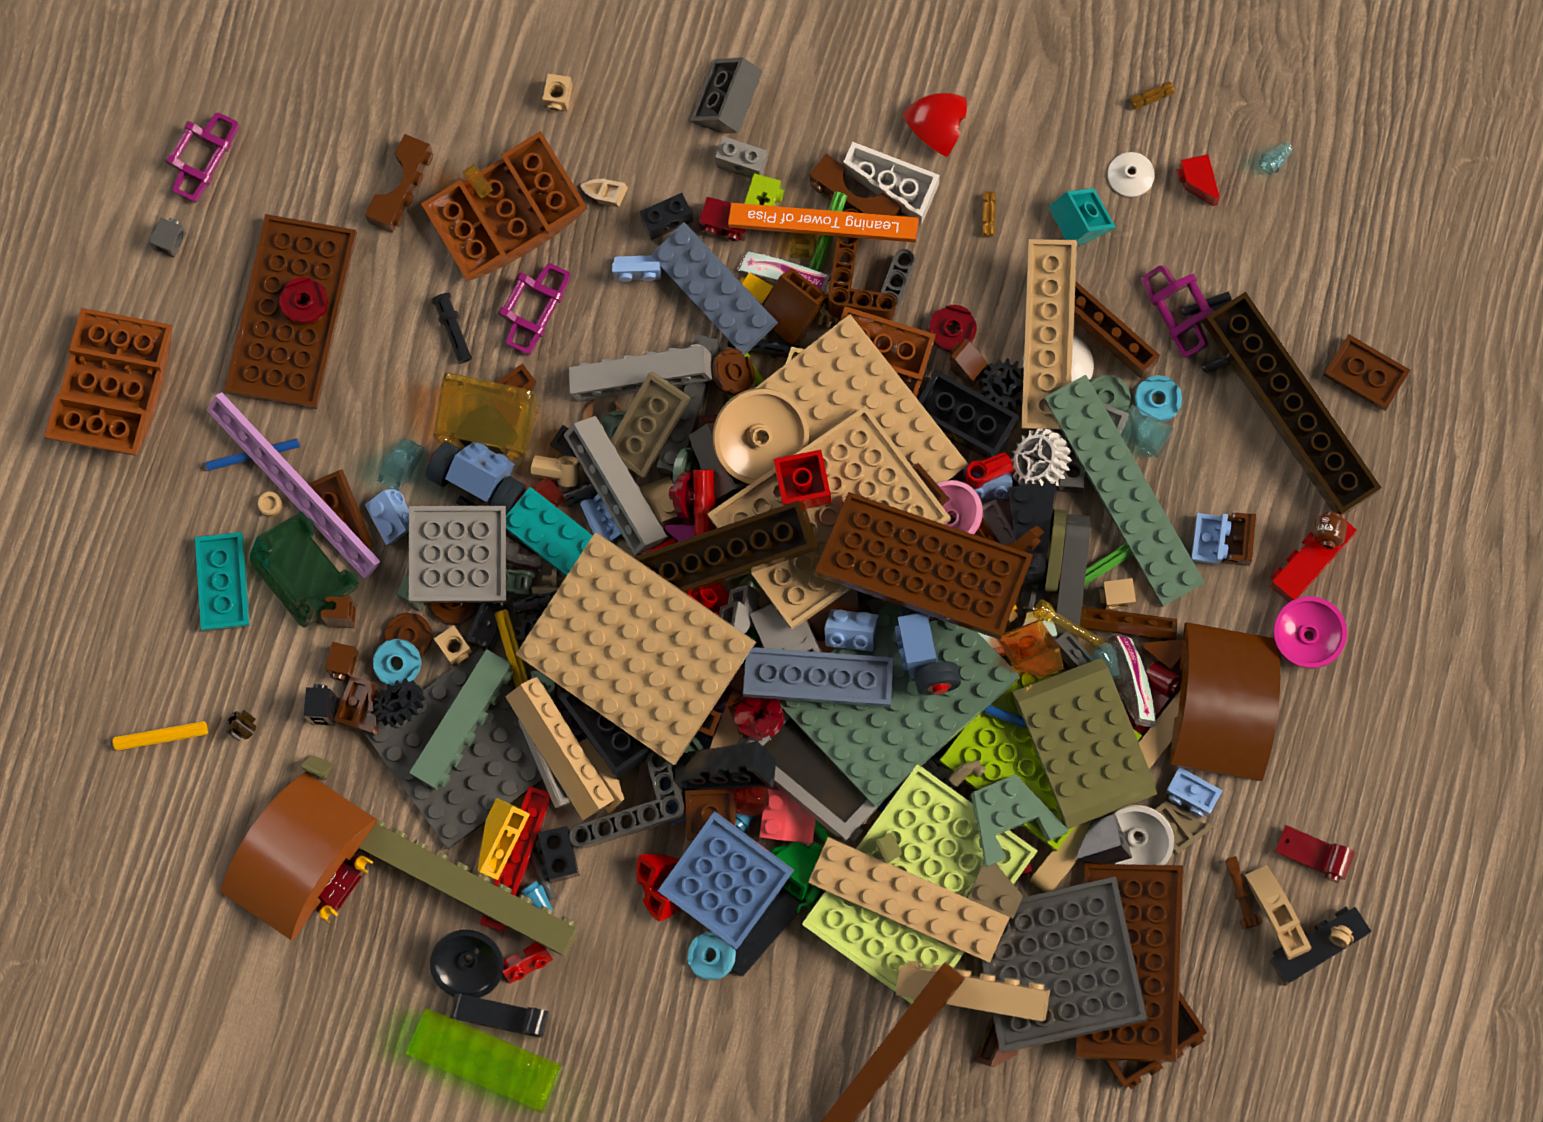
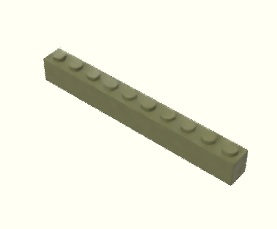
M377 819L378 821L359 846V850L565 958L580 932L574 927L576 924L574 921L564 916L561 920L554 917V911L543 905L540 909L533 906V900L520 894L519 898L510 894L512 889L501 883H499L498 887L489 883L491 878L480 872L477 875L468 872L470 867L459 861L456 864L447 861L449 856L436 850L435 854L428 851V845L415 839L414 843L407 840L406 837L408 835L398 829H394L393 832L386 829L387 824Z

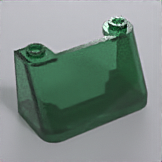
M300 512L259 535L251 550L250 562L297 623L306 628L321 618L322 610H331L336 606L335 602H326L325 599L327 597H345V595H350L358 588L360 583L354 572L347 569L340 572L312 539L315 530L313 521L307 518L303 512Z

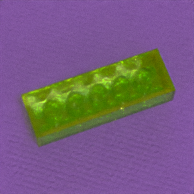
M425 1008L406 1051V1054L410 1057L542 1113H545L564 1069L562 1065L428 1008Z

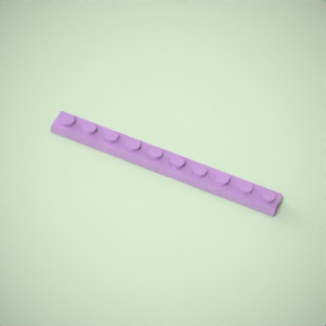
M222 392L215 395L207 408L209 414L364 579L371 576L379 565L380 560Z

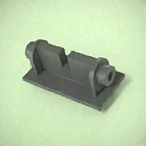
M1045 583L1023 586L1017 611L1018 616L1026 617L1028 612L1043 610L1047 592L1045 591Z

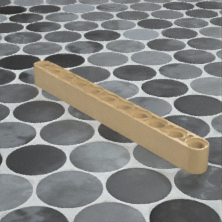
M1180 691L1139 742L1149 770L1172 742L1174 718L1178 716ZM1092 820L1075 826L1057 851L1053 850L1030 879L1031 883L1044 893L1055 890L1078 861L1075 858Z

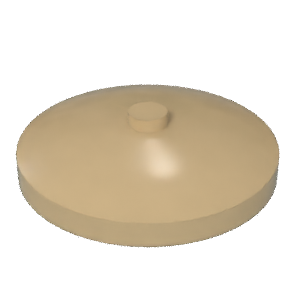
M768 388L749 389L731 398L720 410L713 428V447L719 462L732 476L748 484H752L774 469L775 458L794 455L806 447L809 442L808 424L800 407L785 394Z

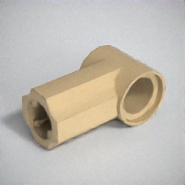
M535 456L531 465V474L536 478L555 480L560 486H576L579 479V460L571 456L559 459Z

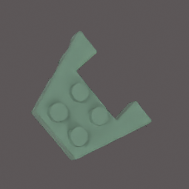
M1016 774L974 791L971 794L976 825L979 827V844L983 851L984 859L982 862L985 869L1007 858L996 838L997 835L1033 820H1036L1047 842L1069 832L1063 823Z

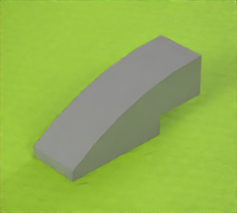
M750 585L730 590L728 604L720 606L719 617L745 634L752 623L750 613L758 608L760 593Z

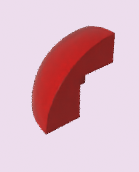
M952 93L931 94L912 103L902 115L911 130L923 142L938 153L948 157L960 136L958 128L960 122L966 118L967 100L961 95Z
M661 854L639 855L636 878L637 884H642L645 898L642 901L649 913L658 922L663 921L681 909L658 892L680 859Z

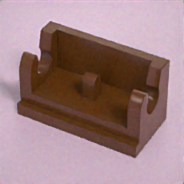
M1232 513L1228 515L1227 521H1231L1229 536L1226 535L1225 544L1228 545V553L1223 563L1250 566L1253 557L1256 514Z
M351 596L327 597L325 599L326 602L336 603L332 610L321 611V618L327 626L355 628L357 605Z

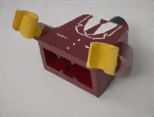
M353 855L350 860L345 858L318 897L321 902L315 910L327 924H330L328 917L331 914L338 916L337 912L362 879L363 873H368L365 870V865L367 863L373 864L372 860L365 856Z

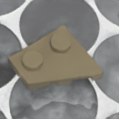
M1167 801L1155 809L1166 818L1173 830V853L1175 856L1214 828L1212 824L1201 822L1194 818V815L1187 811L1179 810L1177 806Z
M983 863L968 895L969 900L1011 918H1014L1023 897L997 864L985 869Z

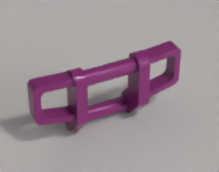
M215 113L204 130L196 124L187 121L184 125L185 130L174 150L165 159L167 164L180 172L173 186V191L176 195L193 203L198 202L206 187L211 183L213 172L224 153L229 151L231 143L239 130L237 121L221 113ZM218 121L232 125L226 140L210 134ZM192 135L217 147L203 172L179 160ZM186 175L201 182L193 195L180 190Z
M551 263L545 266L536 281L528 275L519 272L516 277L517 282L504 307H501L498 311L499 316L513 324L506 340L508 347L527 356L532 354L540 337H543L545 333L544 328L557 303H560L563 299V294L571 280L570 272ZM550 271L565 277L558 292L541 284ZM524 287L549 299L536 324L512 312ZM518 327L535 335L527 348L512 342Z
M1161 265L1144 275L1141 281L1150 297V301L1153 306L1156 305L1170 331L1168 334L1174 340L1183 357L1190 358L1206 348L1208 341L1200 324L1204 322L1208 315L1214 312V309L1210 308L1196 283L1197 278L1195 275L1190 274L1175 280L1168 268ZM1162 272L1170 285L1155 293L1150 279ZM1188 287L1201 313L1192 316L1178 326L1164 300L1179 290ZM1194 328L1200 342L1199 345L1188 351L1180 336Z

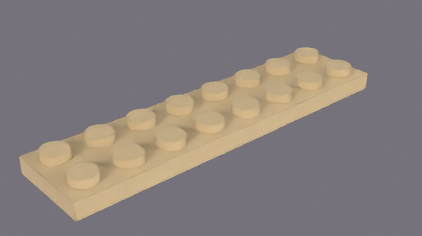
M1029 239L1022 429L1061 430L1043 398L1072 382L1077 240Z
M830 837L827 838L808 881L810 884L987 962L991 961L1010 918Z

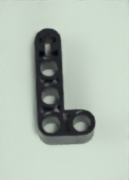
M455 993L449 1018L543 1038L549 1012L542 1009L524 1008Z

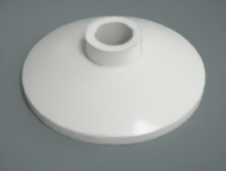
M1127 152L1120 154L1111 162L1108 169L1110 186L1115 192L1125 197L1143 195L1151 188L1154 181L1153 165L1145 156L1139 153ZM1129 169H1134L1136 173L1134 175H1130L1127 171Z

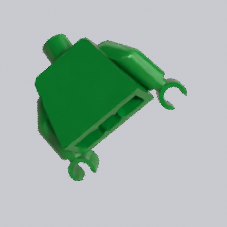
M794 842L791 845L772 848L769 852L794 869L783 885V888L801 901L804 898L806 899L805 903L798 906L797 913L800 914L803 907H808L810 913L812 903H816L822 891V888L808 883L822 852L821 846L813 842L808 847H805L800 842Z

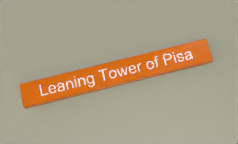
M731 203L728 225L729 228L916 243L919 219L916 217Z

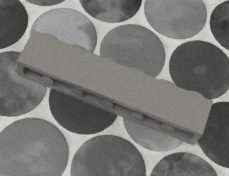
M694 344L685 349L670 348L666 352H646L644 355L636 357L626 355L622 359L617 360L602 359L599 363H579L577 366L569 367L570 394L579 402L636 393L640 390L647 375L652 371L673 386L711 381V353L704 346Z
M593 416L574 423L564 434V437L633 554L638 555L657 547L667 537L663 527L659 524L651 507L647 504L638 485L634 482L597 417Z

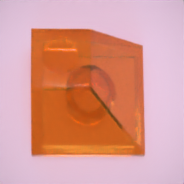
M1041 619L1003 634L1001 640L997 639V642L1016 670L1042 678L1064 669L1060 648Z

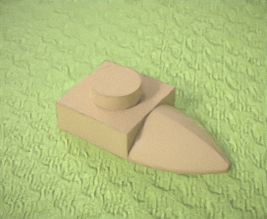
M607 179L589 180L580 185L585 194L596 199L599 204L614 207L620 206L628 189L625 183Z

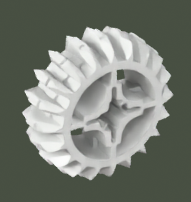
M1038 428L1036 432L1029 430V436L1022 435L1021 443L1015 442L1017 449L1011 451L1014 458L1010 460L1013 465L1012 473L1014 475L1012 478L1018 482L1019 486L1038 483L1043 486L1045 482L1053 484L1055 481L1056 486H1059L1058 480L1065 479L1064 471L1070 470L1066 465L1072 461L1068 457L1071 451L1067 447L1068 443L1060 434L1054 433L1050 429Z

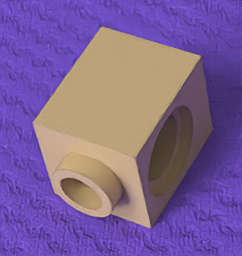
M555 74L547 75L543 95L545 108L552 112L568 110L573 86L571 77ZM556 91L563 93L558 98L552 97V94Z
M1133 578L1103 582L1102 589H1099L1100 604L1105 603V609L1107 610L1134 607L1136 599Z
M454 625L434 638L452 666L456 664L459 666L463 661L469 659V655L472 654L471 649ZM452 643L461 644L459 651L456 653L449 652V646Z

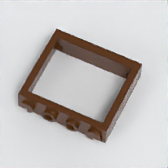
M1180 991L1179 1010L1195 1033L1178 1043L1177 1059L1184 1055L1182 1052L1184 1048L1190 1045L1193 1049L1205 1041L1203 1036L1207 1034ZM1104 1060L1122 1088L1129 1086L1132 1089L1143 1082L1140 1077L1149 1072L1152 1076L1163 1069L1161 1065L1163 1062H1149L1125 1077L1114 1060Z

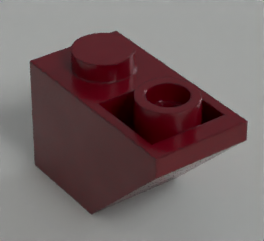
M706 197L699 220L700 230H703V233L710 236H716V234L725 236L727 240L733 242L745 241L746 239L745 229L729 228L731 204L723 200Z

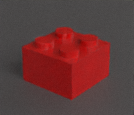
M821 449L774 459L782 506L795 501L805 503L806 509L832 504Z

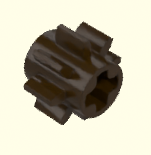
M245 710L241 713L235 711L226 721V726L229 727L226 732L238 741L241 738L249 739L256 730V725L253 723L256 718Z

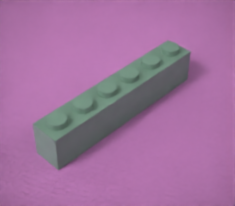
M486 649L409 772L412 777L436 791L447 784L450 778L448 773L453 766L457 767L463 757L461 752L464 747L471 745L476 736L474 731L478 725L482 726L489 715L487 710L491 704L495 705L501 696L499 691L504 684L507 685L514 675V672H512L514 668L511 663Z

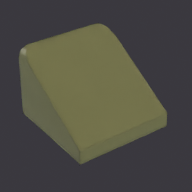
M312 755L302 763L301 767L306 773L327 780L333 764Z
M892 833L876 839L875 844L885 863L893 861L902 854Z

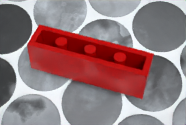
M1346 521L1345 541L1342 545L1335 546V549L1332 550L1321 548L1320 543L1315 541L1313 533L1310 532L1302 541L1304 547L1299 552L1295 549L1286 559L1289 562L1284 569L1279 567L1271 576L1273 581L1270 587L1288 603L1299 598L1351 540L1357 529Z

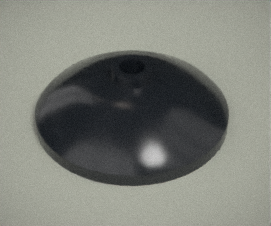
M468 929L453 931L442 937L433 948L430 957V971L434 981L440 989L453 997L455 993L477 998L489 994L500 982L504 969L503 956L497 944L487 935ZM470 955L473 959L467 960L465 956Z

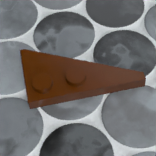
M343 469L308 484L368 549L374 547Z

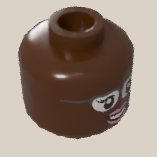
M1325 512L1316 519L1313 537L1315 541L1320 543L1321 548L1332 550L1335 549V546L1344 543L1347 523L1342 519V515L1334 512Z

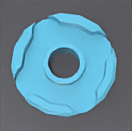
M1156 375L1150 376L1141 382L1136 389L1134 402L1137 411L1143 418L1150 422L1161 423L1169 421L1176 416L1181 407L1182 394L1180 388L1172 379ZM1157 393L1162 394L1165 402L1155 404L1151 397Z
M397 638L388 640L378 647L373 657L374 672L379 680L386 685L394 686L396 680L402 683L404 679H407L410 682L420 672V653L407 640ZM398 656L402 659L403 666L401 669L392 667V657Z
M706 931L692 941L688 949L687 959L695 975L705 980H718L725 977L731 971L735 963L736 952L733 946L714 932ZM714 949L716 951V958L712 962H708L706 958L707 953Z

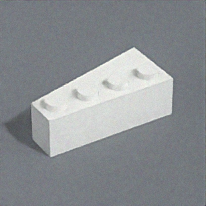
M852 142L844 160L845 173L875 194L884 193L901 205V212L908 217L918 218L919 224L922 225L939 186V175Z

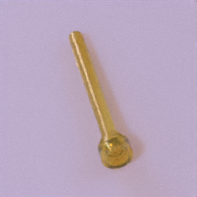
M1041 600L1035 607L1033 617L1040 621L1050 620L1128 664L1123 650L1054 612L1055 610L1050 603Z

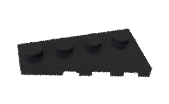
M782 887L739 948L735 949V963L731 971L744 977L768 947L780 936L782 931L795 919L798 914V906L805 903L806 899L804 898L801 901Z

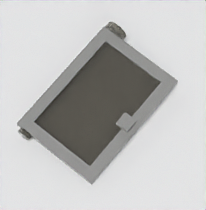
M783 711L784 723L780 731L771 738L767 736L762 738V741H758L777 760L774 785L835 836L840 837L845 842L848 839L854 842L863 831L860 828L861 825L888 796L874 807ZM742 737L737 744L753 741Z

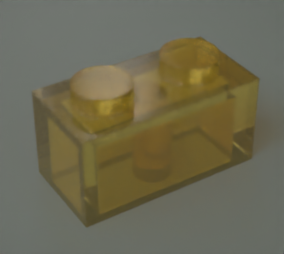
M472 164L463 171V174L481 198L493 190L475 164Z

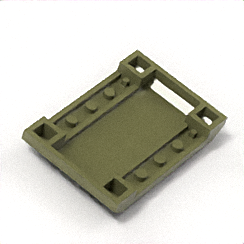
M1102 658L1011 693L1020 716L1022 715L1058 805L1056 808L1062 823L1067 829L1157 794L1153 777L1109 668Z

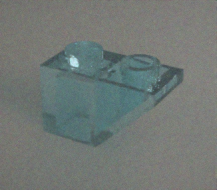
M403 438L384 457L377 481L398 491L409 480L425 448L413 440Z

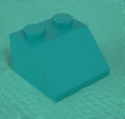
M1094 188L1067 191L1048 206L1054 221L1063 233L1064 239L1077 240V245L1086 244L1116 228Z

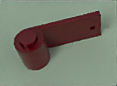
M1157 662L1151 664L1146 671L1153 700L1155 721L1172 697L1181 690L1182 680L1180 675ZM1136 698L1126 713L1133 726L1132 728L1142 735V739L1155 721L1140 718L1138 698Z
M1288 825L1284 826L1274 851L1279 855L1326 874V879L1339 883V880H1345L1355 855V851L1348 847L1335 843L1329 844Z

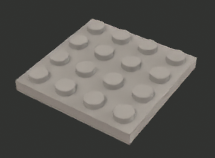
M409 506V603L506 602V506Z

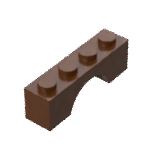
M407 134L403 135L395 152L396 159L404 170L401 183L389 193L375 194L365 213L368 223L392 233L396 227L401 225L405 207L411 205L414 197L412 193L415 187L419 186L423 180L425 166H429L433 159L430 144Z
M828 154L823 156L809 174L811 187L818 193L824 192L830 196L829 199L831 201L835 191L846 194L847 198L844 207L847 209H854L859 213L891 216H900L901 205L884 193L871 198H861L852 194L846 188L843 181L845 166Z

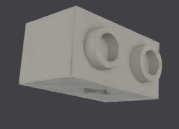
M723 136L715 159L717 167L753 178L754 173L763 175L768 155L767 150Z

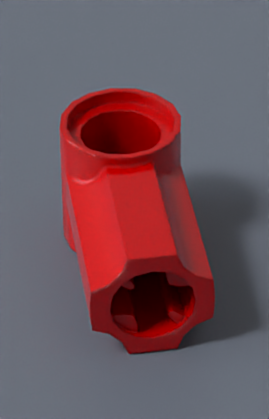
M1005 452L983 461H974L967 467L964 476L965 484L973 489H980L985 483L1012 473V462ZM978 472L982 477L974 478L971 473Z

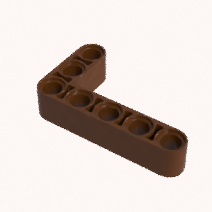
M846 209V210L843 211V212L859 213L858 211H856V210H854V209ZM837 236L827 303L828 313L833 317L841 318L846 306L893 321L897 308V300L893 295L851 288L858 238Z

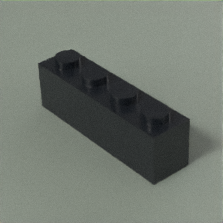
M1346 906L1335 913L1336 919L1329 923L1326 919L1314 926L1316 931L1310 935L1304 932L1311 946L1310 951L1288 960L1282 946L1272 952L1274 957L1270 962L1285 986L1346 949L1335 945L1329 937L1333 927L1342 925L1351 930L1354 941L1350 942L1347 947L1372 932L1356 907L1349 910Z

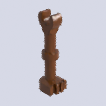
M1237 857L1227 858L1225 860L1226 866L1236 891L1234 896L1239 901L1244 917L1240 921L1242 930L1258 926L1262 923L1260 915L1252 913L1248 896H1250L1249 891L1245 890Z

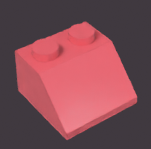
M766 788L760 837L813 843L816 819L780 789ZM809 793L818 800L819 794Z

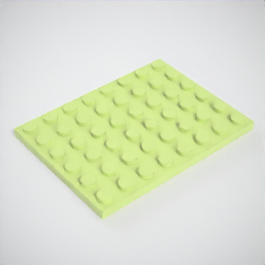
M917 764L856 849L884 861L875 841L888 833H892L902 854L889 862V864L968 898L984 859L983 851L979 844L980 833L979 827L976 825L973 804ZM1009 830L996 836L1007 857L1004 861L997 863V865L1014 884L1037 850ZM828 891L823 893L802 923L803 926L895 992L900 965L907 964L908 961H917L923 963L922 967L932 968V965L942 966L946 962L954 968L965 952ZM903 997L911 1004L915 1000V998Z

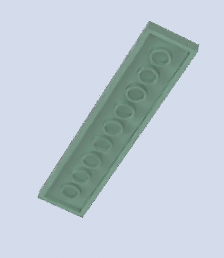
M1085 374L1044 397V401L1161 606L1167 605L1204 584L1203 578L1087 375Z

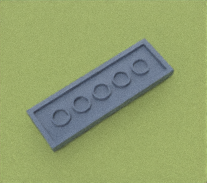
M685 222L651 254L738 350L742 351L744 356L778 323Z
M753 647L745 658L743 697L890 707L893 658Z

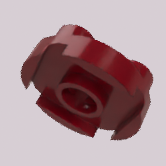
M298 277L287 283L280 296L281 309L285 316L294 324H311L319 320L327 312V293L319 282L311 280V278ZM305 295L306 298H310L307 305H298V302L301 301V296Z
M948 305L946 308H942L934 313L930 321L929 330L930 333L936 334L934 344L943 351L951 352L957 343L960 342L962 344L966 339L973 343L976 337L977 324L967 308L960 305ZM955 323L957 324V329L960 330L951 334L946 327L952 326Z
M683 471L676 479L674 486L670 487L669 498L673 500V506L678 518L694 519L693 472Z
M746 697L736 708L734 721L743 737L751 741H762V738L767 736L771 738L780 731L784 723V715L781 704L777 699ZM761 713L765 717L764 719H758V721H755V716L757 714Z

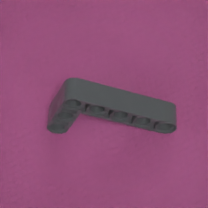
M900 249L895 253L881 293L891 294L897 300L894 322L915 267V257L909 249ZM908 259L910 264L901 266L898 261ZM893 280H900L903 284L900 287H893L890 283Z
M1066 514V529L1055 617L1056 639L1069 630L1078 640L1091 530L1090 516Z
M651 751L647 757V765L657 800L579 824L570 831L571 843L578 847L590 848L683 818L686 815V801L683 789L674 782L676 764L673 765L665 759L664 765L658 767L656 760L660 755ZM669 778L672 785L669 790L665 791L663 782ZM676 801L678 810L676 813L671 814L669 811L670 804ZM650 809L655 811V818L652 821L647 819V812ZM631 816L633 823L627 829L624 821L626 817ZM608 823L610 826V831L606 836H604L602 833V827L604 824ZM585 830L587 832V840L582 843L579 836Z

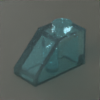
M1132 405L1128 414L1136 445L1143 454L1158 458L1172 435L1174 428Z

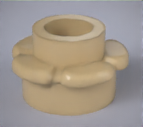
M1339 925L1331 929L1332 932L1329 938L1335 945L1346 948L1350 942L1354 941L1349 928Z

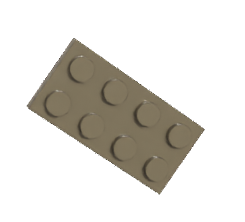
M653 371L647 375L611 439V443L615 446L618 455L626 467L642 478L647 476L691 399L687 394Z

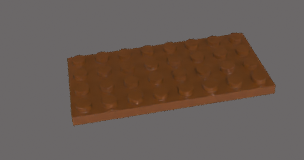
M265 214L226 380L225 393L312 409L318 408L357 237L355 229ZM298 277H308L319 282L327 293L328 305L326 314L311 324H294L285 316L280 306V296L288 282ZM305 295L301 296V301L298 302V305H307L310 298H306Z
M848 492L815 569L814 576L1001 640L1032 561L1033 554Z
M1085 863L1084 884L1111 877H1116L1148 1021L1078 1036L1076 1041V1058L1177 1062L1183 865H1104Z

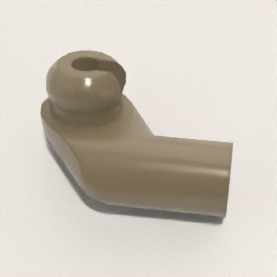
M978 760L964 763L949 777V780L952 784L958 786L971 772L975 777H979L985 771V767Z

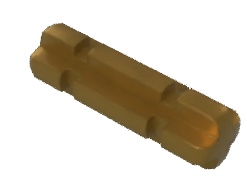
M1168 81L1162 84L1161 87L1156 86L1142 92V95L1132 96L1130 103L1133 109L1137 110L1142 108L1144 104L1149 105L1163 99V96L1173 95L1175 88L1172 82Z
M985 191L983 193L982 224L984 225H982V235L984 237H993L995 235L994 203L996 201V193L993 191Z

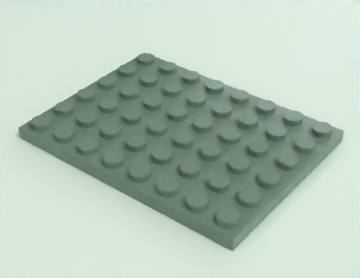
M891 602L886 603L875 613L879 615V623L874 636L873 651L837 647L831 652L837 654L892 657L893 671L890 707L778 699L782 710L874 807L900 786L917 764L922 766L1020 678L1019 674L978 632L937 619L929 622L937 662L948 661L956 663L961 685L941 695L919 694L915 677L909 678L908 670L903 671L899 649L904 648H898L894 627L899 626L898 617H902L900 605Z

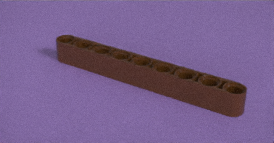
M946 962L938 969L821 1122L856 1121L965 979L964 976Z

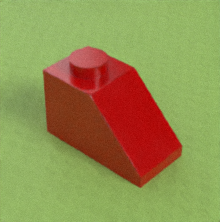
M1209 154L1181 160L1179 169H1177L1179 183L1183 182L1186 191L1210 205H1218L1220 196Z

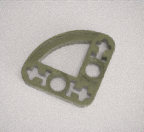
M1054 510L1045 591L1057 592L1067 510Z

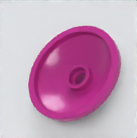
M1313 596L1301 597L1289 602L1278 614L1274 625V640L1280 653L1292 664L1302 668H1320L1333 662L1343 651L1347 640V625L1341 612L1329 601ZM1304 633H1311L1313 638L1310 640L1306 639Z

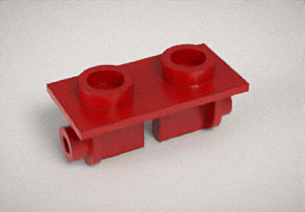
M535 942L523 949L526 956L521 959L518 952L504 959V969L502 972L511 984L514 981L523 979L527 974L536 969L543 968L553 959L547 948Z

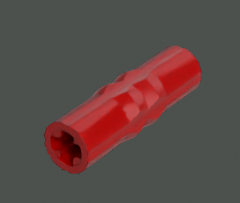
M712 469L693 470L695 536L715 529V525L708 517V513L715 509L714 470Z

